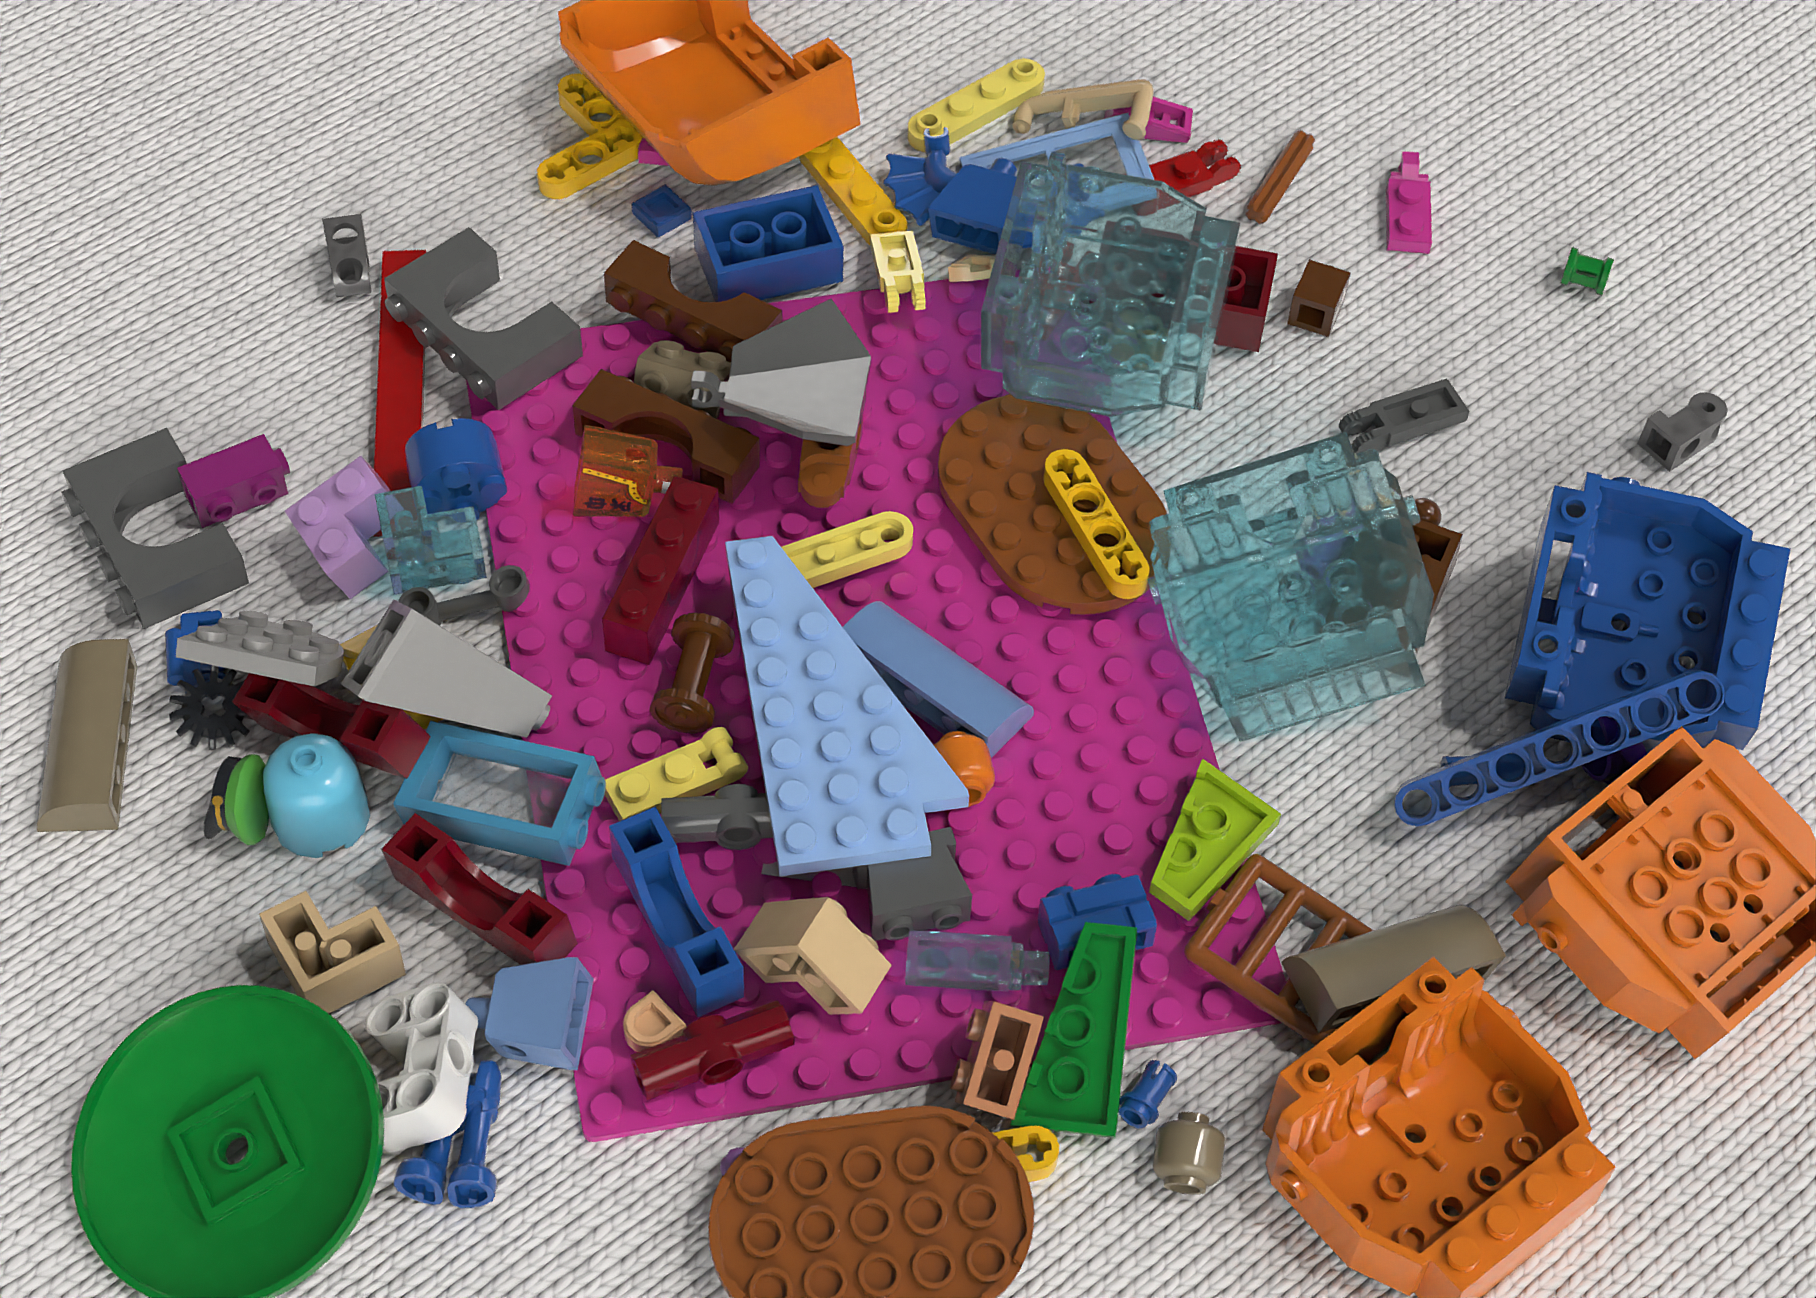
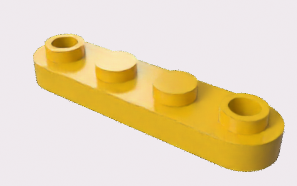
M839 137L799 156L803 166L869 246L870 234L907 231L905 216L899 209L894 207V203Z

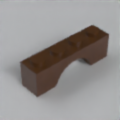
M632 240L604 272L606 303L612 305L620 312H627L649 323L657 330H664L685 340L692 347L719 353L725 356L726 361L729 362L732 360L734 345L782 322L781 309L745 292L737 297L721 302H702L683 295L671 283L670 257L635 240Z
M603 369L599 370L572 405L575 435L612 451L641 440H659L673 444L685 452L691 460L693 481L718 488V498L731 504L735 502L760 467L759 437L752 435L748 430L729 425L713 418L703 410L692 409L674 401L666 394L653 392L633 383L627 377L617 376Z

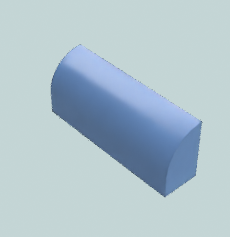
M881 601L868 604L843 626L844 630L904 707L943 735L953 731H962L983 739L989 748L991 758L1034 716V709L1031 705Z

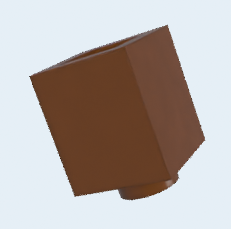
M1309 259L1293 294L1287 324L1329 337L1344 304L1351 272Z

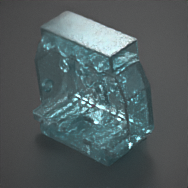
M1051 152L1048 166L1021 161L981 309V369L1003 373V389L1016 399L1113 417L1163 408L1165 404L1202 411L1234 269L1240 222L1206 216L1207 208L1162 181L1107 172L1097 167L1066 165V154ZM1026 231L1033 232L1030 262H1023L1019 277H1015ZM1162 293L1164 297L1156 298L1151 294ZM1082 300H1092V301H1094V303H1092V304H1085V303H1083V302H1081V301H1082ZM1153 330L1156 332V334L1146 335L1143 333V331Z
M1343 432L1163 490L1169 514L1156 517L1149 522L1151 536L1155 543L1150 555L1155 576L1148 578L1149 588L1155 604H1162L1170 639L1184 667L1220 708L1224 709L1240 742L1426 686L1415 649L1425 644L1434 593L1413 528V524L1421 522L1413 495L1403 497L1397 477L1383 467L1377 450L1369 449L1354 454L1348 434ZM1302 583L1297 589H1289L1294 584Z

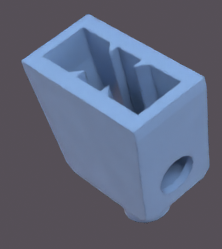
M577 957L501 968L495 975L492 996L468 998L466 1005L478 1017L477 1029H485L486 1040L499 1055L508 1059L567 1070H578L594 979Z

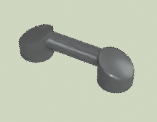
M507 565L499 568L492 574L489 581L490 590L437 603L430 590L423 587H415L403 593L398 602L412 608L440 626L443 620L497 607L506 612L513 611L521 606L527 598L530 583L525 572L520 567Z

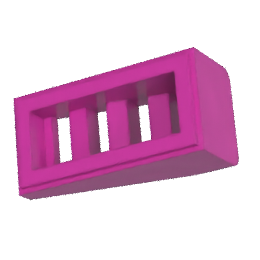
M1153 97L1149 120L1145 128L1146 135L1143 139L1188 143L1191 138L1193 109ZM1132 107L1105 110L1104 119L1124 113H1129L1130 116ZM1170 120H1177L1176 125L1170 124Z

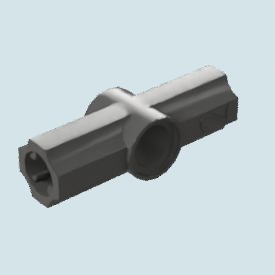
M745 784L727 785L720 788L715 793V796L662 798V819L675 843L717 841L723 848L743 850L755 846L760 842L761 838H773L766 793H758L752 786Z

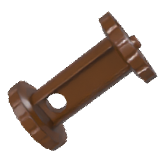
M688 613L679 616L674 621L671 631L673 641L682 649L672 688L660 690L654 694L650 704V712L659 724L670 730L696 734L707 731L712 726L715 716L714 707L704 698L713 660L730 653L736 637L733 629L719 618L704 613Z

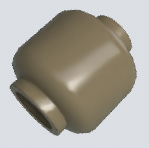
M1195 1112L1178 1113L1177 1120L1165 1122L1158 1128L1153 1170L1157 1177L1164 1180V1188L1181 1194L1200 1195L1206 1193L1207 1187L1213 1186L1221 1179L1226 1143L1225 1137L1220 1130L1209 1125L1210 1118L1208 1116Z

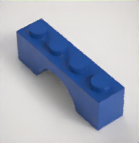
M653 807L610 825L612 858L697 1018L744 998V968L722 927H714L698 904L684 872L677 845L657 808Z

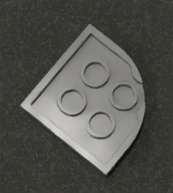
M241 611L239 616L235 618L219 619L218 624L199 626L196 632L179 637L177 639L175 657L317 686L335 678L341 673L344 650L339 641L312 632L313 625L309 622L286 620L283 624L268 621V615L265 613Z

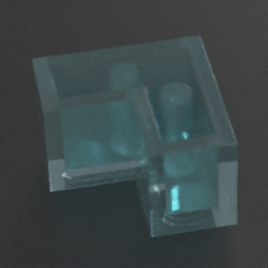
M422 486L374 494L394 595L405 593L407 590L415 587L429 589L451 584H467L473 580L487 578L483 549L473 506L427 514Z

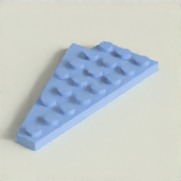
M767 536L725 542L779 876L931 856V842L925 813L969 807L967 788L774 537Z

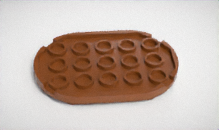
M1010 393L982 402L965 412L949 428L940 447L938 459V484L940 492L957 521L996 574L1013 592L1037 606L1043 607V604L1047 603L1070 608V614L1079 615L1115 610L1142 596L1140 595L1133 599H1122L1111 594L1046 488L1043 480L1046 458L1050 453L1060 449L1073 450L1085 459L1146 558L1150 569L1147 588L1143 594L1155 584L1163 571L1171 540V528L1167 511L1153 488L1098 420L1083 408L1069 402L1035 394ZM1066 473L1070 480V487H1072L1073 473ZM1085 499L1078 500L1073 504L1076 510L1084 513L1093 512L1098 508L1094 502ZM1104 533L1094 537V541L1102 547H1113L1119 543L1117 538L1111 534ZM1121 559V560H1119V562H1120V572H1119V576L1126 574L1125 571H1124V569H1123L1122 566H1121V564H1122V559ZM1136 575L1128 576V577H1129L1130 579H1135V576H1136Z
M911 1106L804 1120L777 1127L752 1141L743 1149V1152L731 1164L724 1176L722 1175L713 1196L709 1214V1248L716 1274L730 1298H999L1019 1273L1028 1254L1034 1229V1203L1025 1170L1010 1146L1002 1138L1000 1140L988 1129L975 1122V1118L965 1113L937 1106Z

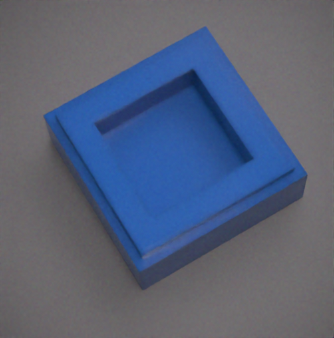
M666 184L632 203V214L657 238L692 219L691 208Z

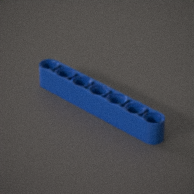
M1701 670L1687 671L1414 777L1401 784L1397 789L1394 798L1396 813L1408 825L1416 827L1427 825L1705 718L1718 711L1724 703V685L1712 673ZM1705 679L1712 688L1711 699L1703 706L1695 707L1690 705L1686 697L1687 687L1695 680ZM1648 698H1658L1664 704L1665 712L1663 718L1654 725L1643 724L1638 715L1639 706ZM1599 717H1612L1617 723V734L1608 743L1595 742L1591 737V725ZM1552 735H1564L1570 741V753L1561 761L1548 760L1543 753L1545 741ZM1515 753L1523 759V771L1515 779H1504L1496 772V763L1504 754ZM1466 771L1472 773L1477 778V788L1473 794L1462 798L1450 791L1449 782L1457 772ZM1419 789L1428 793L1431 798V805L1427 812L1421 815H1412L1404 809L1402 805L1403 798L1411 790Z

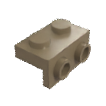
M665 340L654 342L638 356L634 377L635 384L656 393L666 394L674 401L692 409L703 410L715 419L719 417L721 407H692V397L695 389H691V379L694 370L711 372L720 381L728 382L731 362L726 361L725 356L715 352H701L698 354L683 350L684 347L677 342ZM703 387L698 388V389H700V390H702V391H706V392L710 391V390H708L707 388H703Z

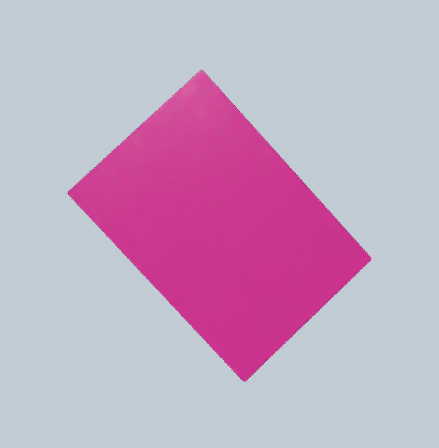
M1041 267L1007 271V273L997 277L976 281L949 282V279L924 282L925 310L914 309L911 291L899 294L900 305L898 312L888 313L884 292L880 291V288L768 303L782 310L783 322L832 298L871 355V366L863 411V434L850 484L847 485L844 498H840L835 505L827 508L810 506L804 501L801 493L798 492L803 439L748 417L724 416V408L721 407L718 420L734 427L744 428L752 435L759 437L760 467L733 504L718 498L719 524L650 665L605 652L602 617L665 495L661 494L663 482H671L674 475L693 481L692 462L680 448L664 441L641 440L612 451L575 435L572 405L600 369L617 376L627 377L634 383L637 358L654 342L664 340L677 342L684 347L683 350L698 354L708 351L692 347L685 340L664 330H657L643 320L580 328L583 356L500 410L494 407L486 398H478L466 380L471 417L473 420L486 424L492 430L498 445L507 485V493L492 507L486 508L495 571L507 565L518 566L525 572L530 583L529 593L521 606L510 612L502 610L510 667L513 672L552 695L547 704L550 706V712L545 722L537 731L531 730L527 738L521 737L522 741L594 756L602 777L608 779L698 741L713 728L724 727L733 740L732 750L734 753H740L748 766V771L742 778L728 785L745 784L755 788L758 793H766L725 542L773 536L782 547L886 511L901 513L911 521L913 525V545L911 550L899 559L813 588L842 627L868 604L876 601L885 603L1024 700L1034 709V716L991 758L995 781L994 786L986 794L983 801L970 807L925 813L928 832L948 827L952 828L956 841L955 863L972 893L970 921L962 922L960 925L947 930L932 928L913 932L910 936L900 940H888L886 938L876 940L878 951L892 965L862 1013L829 1015L798 981L765 983L736 953L744 968V998L697 1018L612 858L609 826L619 822L604 795L601 804L598 807L594 806L588 820L587 839L581 849H576L570 866L541 860L547 901L567 914L578 943L566 958L577 957L594 979L578 1070H573L582 1130L587 1141L599 1142L951 1081L958 1060L963 1059L967 1061L973 1041L966 1038L968 1023L974 1008L982 1010L984 1001H995L1044 1017L1029 1066L1032 1067L1068 968L1055 970L1048 946L1045 944L1038 925L1040 899L1045 898L1050 891L1061 886H1071L1074 890L1093 886L1098 879L1110 874H1119L1122 878L1139 875L1146 893V899L1151 905L1157 923L1153 946L1135 950L1125 1050L1281 1024L1273 1016L1185 957V945L1210 912L1206 908L1214 895L1188 921L1149 893L1152 878L1169 837L1176 826L1182 806L1193 785L1202 758L1220 770L1160 577L1137 600L1118 609L1103 613L1079 615L1070 614V608L1044 603L1043 607L1037 606L1013 592L1000 579L952 514L940 492L938 484L939 451L949 428L971 408L982 402L1010 393L1049 396L1083 408L1102 424L1117 443L1074 303L1046 343L1007 327L1009 312ZM582 467L637 481L638 492L642 498L648 500L647 505L640 504L630 497L628 485L581 473L583 472ZM589 497L605 498L604 503H607V505L602 509H591L590 507L587 508L588 505L583 503L589 502ZM615 498L618 504L626 501L622 505H627L628 502H631V511L624 512L620 508L610 511L613 506H610L613 503L612 499ZM892 539L884 540L887 543L894 541ZM688 613H704L715 616L726 622L733 629L736 637L732 651L724 657L714 658L704 698L714 707L715 716L712 726L707 731L696 734L670 730L659 724L650 712V704L654 694L660 690L672 688L682 649L673 641L671 631L674 621L679 616ZM904 707L933 745L940 741V738L943 736L941 732ZM713 758L703 764L708 769L715 766L717 761ZM527 772L535 824L552 828L571 781ZM716 789L702 796H715V793L719 789ZM761 838L758 844L743 850L723 848L717 841L676 843L684 872L698 904L714 927H722L733 949L763 904L776 901L829 897L844 907L849 920L862 933L871 937L867 889L857 890V887L843 886L839 876L830 871L816 874L812 881L761 874L763 864L777 862L773 838ZM1246 860L1220 887L1222 890H1226ZM1256 883L1209 947L1210 950L1234 966L1267 920ZM1274 944L1252 978L1278 995L1285 985L1286 979ZM651 991H654L686 1026L708 1015H721L724 1019L778 1000L783 1005L794 1034V1045L745 1063L743 1069L737 1075L723 1083L705 1085L701 1081H697L647 1100L641 1092L631 1064L630 1055L636 1053V1051L626 1042L623 1021L627 1011Z

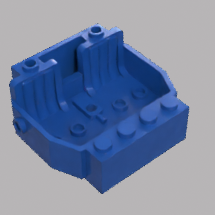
M1587 472L1580 490L1555 485L1539 529L1505 699L1533 704L1530 725L1538 730L1691 670L1706 671L1718 677L1724 685V703L1712 715L1682 727L1702 748H1705L1708 743L1717 739L1734 746L1736 749L1744 750L1759 726L1791 548L1752 541V530L1704 498L1640 486L1638 481L1631 478L1615 477L1611 480L1602 478L1601 474ZM1553 540L1571 543L1555 600L1542 597ZM1690 612L1700 614L1703 618V623H1691L1688 620L1687 614ZM1621 619L1627 624L1628 629L1618 631L1613 628L1611 621ZM1543 639L1553 641L1555 643L1553 653L1541 651L1538 642ZM1682 656L1690 657L1694 661L1695 667L1690 669L1684 668L1679 663V658ZM1705 679L1695 680L1687 687L1686 697L1690 705L1695 707L1703 706L1711 699L1712 688ZM1654 697L1644 700L1638 710L1641 722L1646 725H1654L1660 722L1665 712L1664 704L1660 699ZM1596 719L1591 725V737L1595 742L1606 743L1599 721ZM1678 728L1642 741L1647 754ZM1558 734L1549 737L1570 743L1564 735Z

